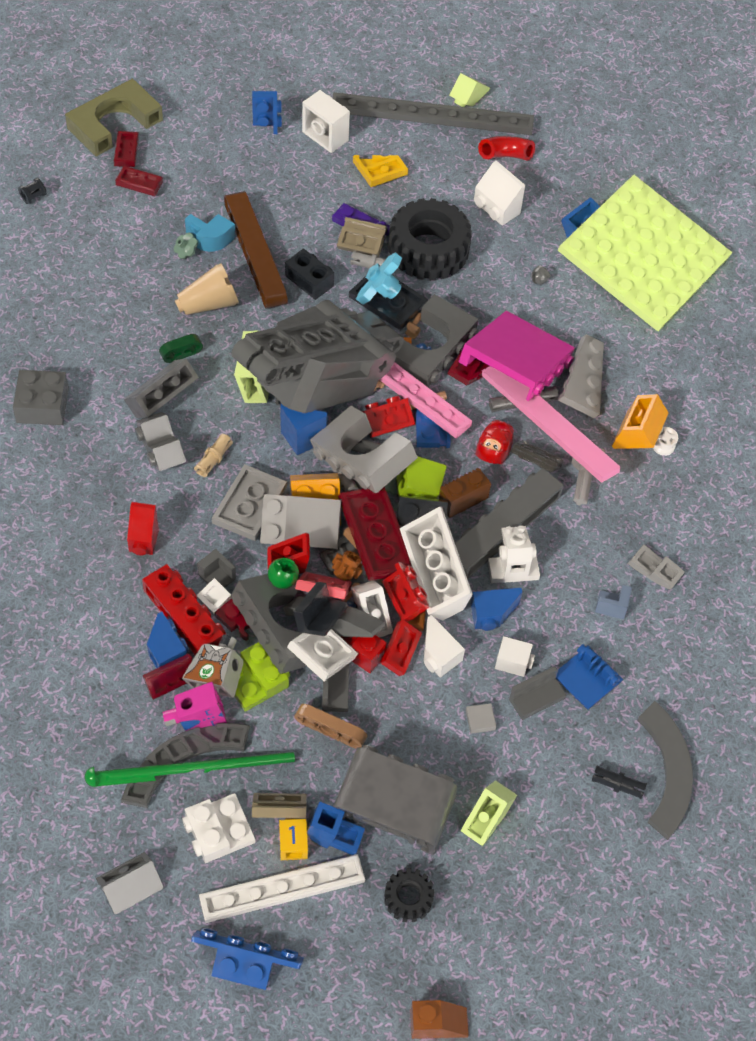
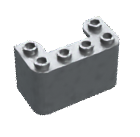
M369 745L357 748L333 807L345 812L342 818L345 821L353 816V822L359 823L361 821L407 839L408 843L414 845L416 840V844L422 846L421 851L434 855L456 798L457 786L453 783L454 779L445 774L436 776L428 773L429 770L426 767L418 764L413 766L403 763V759L395 755L389 754L386 757L379 754L376 748Z

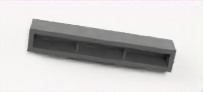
M544 468L536 474H530L521 487H515L505 501L500 500L491 513L488 515L484 514L478 520L476 526L464 531L455 545L467 579L488 562V558L496 555L499 552L500 546L504 545L501 528L529 526L561 497L564 485Z

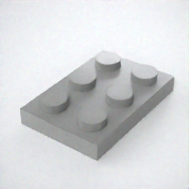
M244 464L213 515L212 524L256 541L261 532L264 494L282 495L287 488V481Z

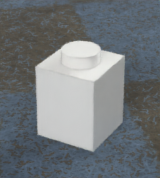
M503 636L495 669L524 677L526 668L532 669L535 655L530 653L533 644Z

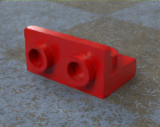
M398 395L386 399L387 404L379 406L378 402L365 405L366 410L361 412L366 414L372 431L369 433L370 438L415 425L408 398L400 400Z

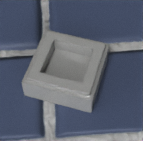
M491 703L466 707L465 711L470 734L496 730Z

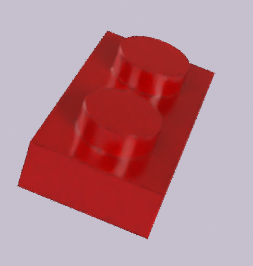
M405 620L398 621L380 663L398 676L404 675L422 632Z

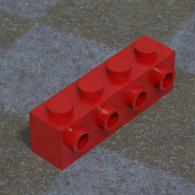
M166 564L142 579L144 592L167 619H172L177 633L180 637L184 638L187 646L195 656L204 644L219 645L222 636L226 635L224 628L219 622L215 623L211 619V613L204 604L201 606L198 603L195 592L190 587L186 588L177 570L173 571Z

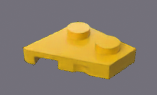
M359 155L353 156V163L370 187L408 175V168L398 155H372V159H360Z

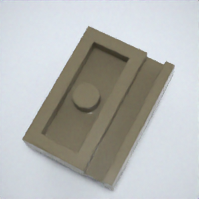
M345 217V224L342 227L337 247L338 249L350 252L356 251L370 256L375 254L379 258L387 227Z
M254 793L252 817L306 818L307 794Z

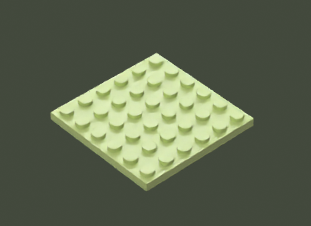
M635 175L627 180L557 250L657 331L677 313L732 254L728 248Z

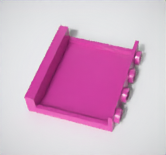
M506 310L465 343L459 363L467 366L476 358L529 387L530 390L526 398L529 401L535 395L539 396L545 386H550L555 377L558 378L565 368L568 369L574 360L572 354L575 347Z

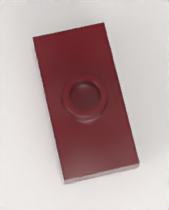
M118 131L114 154L115 167H135L139 132Z
M123 166L115 179V183L117 186L155 197L163 183V177Z
M189 653L142 675L149 695L153 700L187 684L182 678L193 661Z

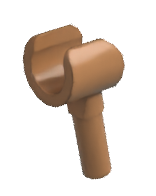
M421 313L417 314L414 321L407 324L405 334L412 339H415L420 333L421 328L417 325L421 319Z

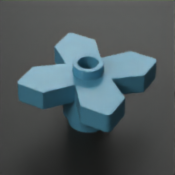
M395 252L388 256L381 266L378 263L372 266L365 277L369 281L359 291L356 300L364 305L373 298L376 292L385 298H394L399 293L401 285L392 273L399 267L402 257Z

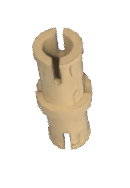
M221 434L213 446L206 449L205 455L194 467L197 474L207 477L214 465L221 462L222 456L233 444L228 435Z

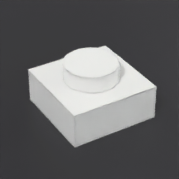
M215 578L197 595L214 614L215 611L232 599L231 594Z

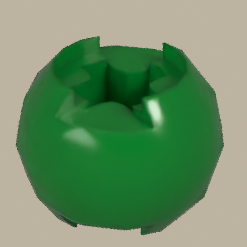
M288 558L274 560L268 568L269 581L274 587L279 589H288L294 586L299 578L298 566L293 560Z

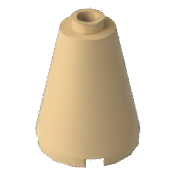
M222 263L214 266L178 293V299L175 300L180 313L184 311L186 315L239 304Z

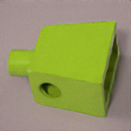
M418 457L397 475L398 496L405 495L436 499L443 482L446 465Z

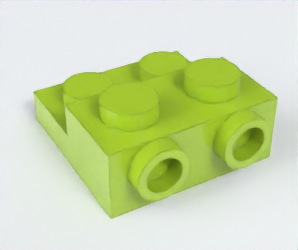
M259 642L240 652L243 666L235 698L246 712L288 688L290 672L280 674Z

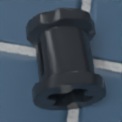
M38 177L33 179L32 183L18 187V192L26 204H30L32 199L40 195L45 196L47 194L43 182Z

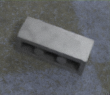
M187 359L175 360L127 396L124 401L136 418L149 417L199 377Z

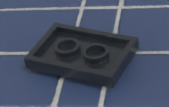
M364 277L349 291V298L400 331L422 310V307L428 301L426 297L399 281L401 289L394 298H385L376 292L373 298L364 305L356 300L362 287L369 281L367 278Z

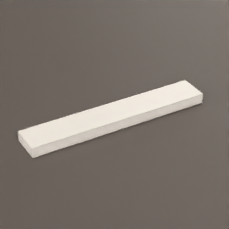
M356 854L199 894L205 923L364 883L365 877L359 856Z

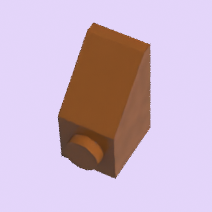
M442 1000L412 1001L410 1009L411 1039L469 1037L467 1007Z

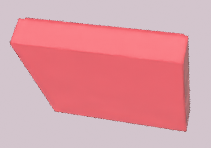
M304 572L297 580L295 589L309 592L317 582H323L327 585L330 597L345 599L351 590L352 582Z

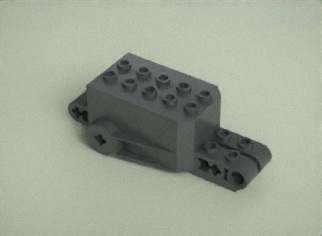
M324 300L314 307L277 322L275 328L247 333L245 338L239 340L234 345L231 355L243 367L249 370L257 378V382L267 392L274 395L283 406L301 413H308L372 395L379 379L384 377L394 365L395 353L402 347L404 338L371 311L357 314L355 311H350L347 308L340 309L330 300Z

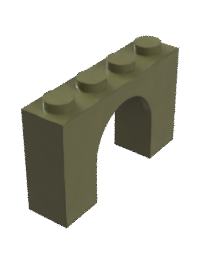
M132 78L65 114L67 129L97 157L113 148L111 133L99 122L103 116L114 112L127 113L148 129L163 121L162 106Z

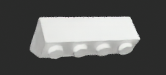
M438 507L401 527L400 531L412 567L417 574L418 585L427 593L428 597L426 600L430 606L427 609L428 615L445 620L463 611L473 594L443 508Z

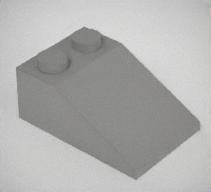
M264 494L260 543L277 544L307 532L309 534L310 547L338 549L341 500Z

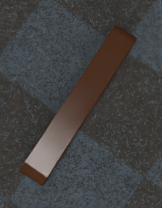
M246 191L224 195L225 208L231 222L235 224L236 236L265 309L288 304L285 287Z

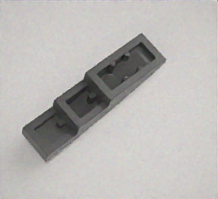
M297 596L285 605V615L294 616V610L305 597ZM347 606V609L331 629L339 636L373 637L385 627V622L364 611Z

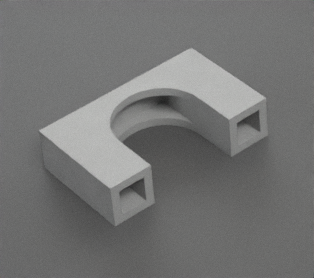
M350 406L310 439L314 447L313 453L320 461L325 460L334 470L339 469L348 479L351 480L353 478L362 488H368L377 493L418 457L412 442L396 432L371 452L361 455L349 454L351 449L372 431L366 414Z

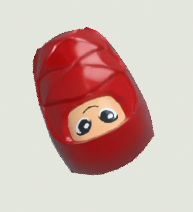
M492 421L480 436L475 455L485 462L502 465L509 456L513 444V427L505 421Z

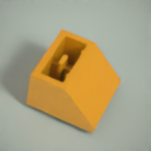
M658 394L637 395L612 444L614 449L654 448L669 414Z
M338 473L290 475L291 496L339 500L340 482Z

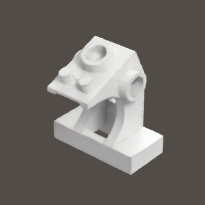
M526 526L501 528L504 545L499 547L500 557L488 558L491 583L539 580L540 572L536 556L535 543H531ZM512 565H520L521 568H512V569H511V566H512Z

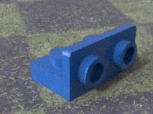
M252 91L253 126H273V134H278L277 127H282L281 114H277L281 113V100H277V91Z

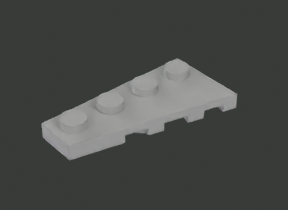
M586 334L580 339L574 356V364L570 366V375L563 385L564 391L559 396L558 401L592 418H596L600 415L604 343Z

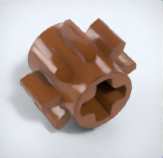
M345 551L343 555L337 553L332 561L334 564L332 569H335L334 574L342 581H349L352 577L358 579L363 571L361 569L363 564L360 563L361 558L356 553Z

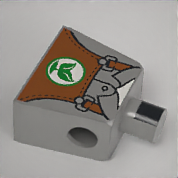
M223 635L218 646L202 645L182 679L192 688L213 682L219 695L234 698L243 666V659L233 650L237 640L229 635Z

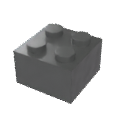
M19 370L13 402L16 423L63 425L69 390L66 372Z

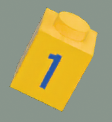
M285 818L284 820H279L281 860L308 859L306 819Z

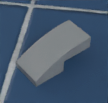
M644 544L627 563L656 584L669 590L673 588L685 572L667 556L662 560Z

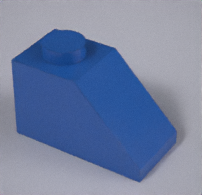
M522 588L473 592L470 604L475 629L490 631L500 627L519 605Z

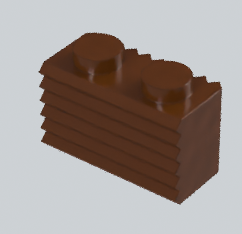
M476 468V470H472V472H468V474H464V476H460V478L441 486L439 500L448 501L447 516L451 518L488 499L491 482L480 468Z

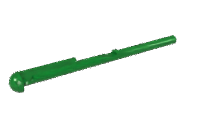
M294 752L103 771H95L93 766L85 772L84 779L91 787L156 781L155 776L182 774L197 769H204V773H208L213 770L294 763L295 755Z

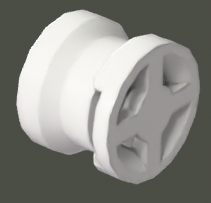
M662 427L653 448L654 451L665 456L673 453L678 442L677 432L670 427Z

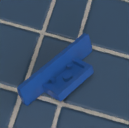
M202 928L201 931L197 930L191 939V942L218 948L211 976L266 990L268 987L273 963L300 969L304 957L298 956L299 953L294 950L282 949V952L273 950L269 944L263 942H255V945L246 943L244 938L235 935H228V938L217 935V931Z

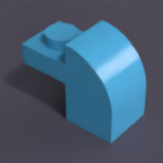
M192 214L185 218L186 233L194 235V238L198 240L197 248L208 252L218 251L225 248L235 239V224L219 214L209 223L203 222Z

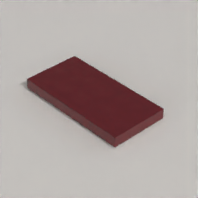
M385 486L377 493L368 488L339 493L338 499L341 500L343 513L368 580L372 581L389 577L397 571L395 564L398 562L412 567L400 531V525Z

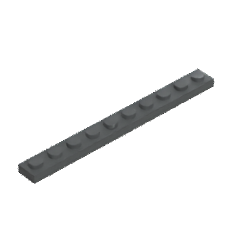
M333 92V99L342 106H345L350 111V115L532 135L534 115Z

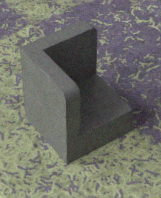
M214 549L197 563L198 575L207 584L215 578L225 588L236 580L235 566L217 549Z

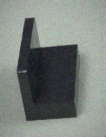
M317 582L294 610L298 632L326 636L347 609V602L330 599L326 583Z

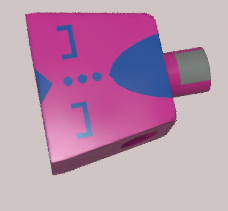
M213 682L175 695L174 702L176 708L162 712L167 727L181 723L185 731L196 727L203 728L215 726L218 723H227L222 700Z

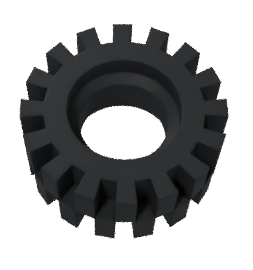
M406 868V872H403L402 869L398 870L397 875L392 874L390 881L386 883L384 903L385 906H388L387 911L390 914L394 913V918L397 920L399 917L403 918L402 922H407L408 919H411L412 922H417L419 917L423 919L425 914L429 913L433 904L434 889H432V881L427 880L428 876L425 873L423 876L420 875V870L418 869L415 872H411V868ZM411 886L417 889L420 898L416 903L408 905L400 900L399 891L403 887Z

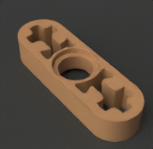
M301 704L294 715L300 724L355 749L362 748L367 738V733L361 728L308 704Z

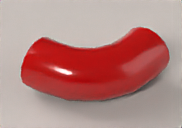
M495 136L481 140L478 151L482 158L488 160L497 157H512L529 161L534 155L535 143L532 140L520 137Z

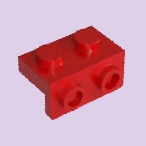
M398 562L395 564L397 571L384 579L382 583L400 619L408 623L430 606L426 600L428 597L427 593L416 581L417 574L410 565L406 566Z

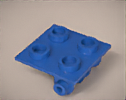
M582 644L577 649L578 654L558 669L556 680L589 710L621 683L623 678L601 656H598L590 646Z

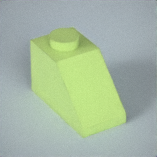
M460 73L449 96L455 98L454 103L461 107L466 105L473 107L490 88Z
M495 780L484 789L463 825L461 832L483 846L507 814L517 794Z

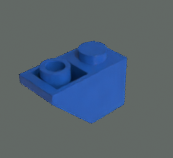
M163 612L157 614L147 642L148 655L156 669L186 655V652L189 651L184 638H178L176 635L177 629L171 618L167 619Z

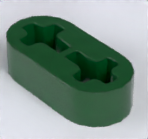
M189 334L164 343L160 347L159 353L164 362L172 363L175 360L198 354L203 349V344L198 335Z

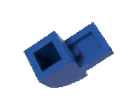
M319 802L307 831L309 838L324 848L328 849L331 846L348 854L355 855L365 828L343 820L344 811Z

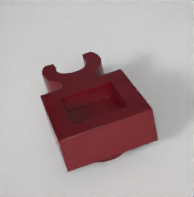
M230 599L215 611V617L229 631L233 632L237 628L240 637L247 641L249 640V635L245 630L251 629V627L246 623L242 613L233 603V599Z

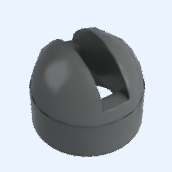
M540 265L531 274L532 281L539 285L546 283L550 278V273L547 269Z

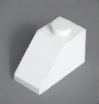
M374 580L351 587L357 609L385 622V627L375 635L380 638L392 634L393 629L383 587Z
M430 615L427 618L424 664L430 672H435L439 677H442L463 661L465 649Z

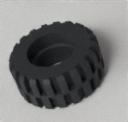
M430 198V200L418 199L415 203L411 201L406 204V207L402 206L392 217L388 250L391 255L396 252L402 257L398 268L401 271L405 270L407 275L411 277L413 275L417 276V279L420 280L424 278L429 279V281H435L436 278H441L442 280L447 278L449 274L451 276L454 275L466 264L472 237L471 224L467 216L462 211L459 212L458 207L449 205L447 201L442 200L440 202L434 198ZM434 235L442 238L444 242L426 244L418 241L415 237Z

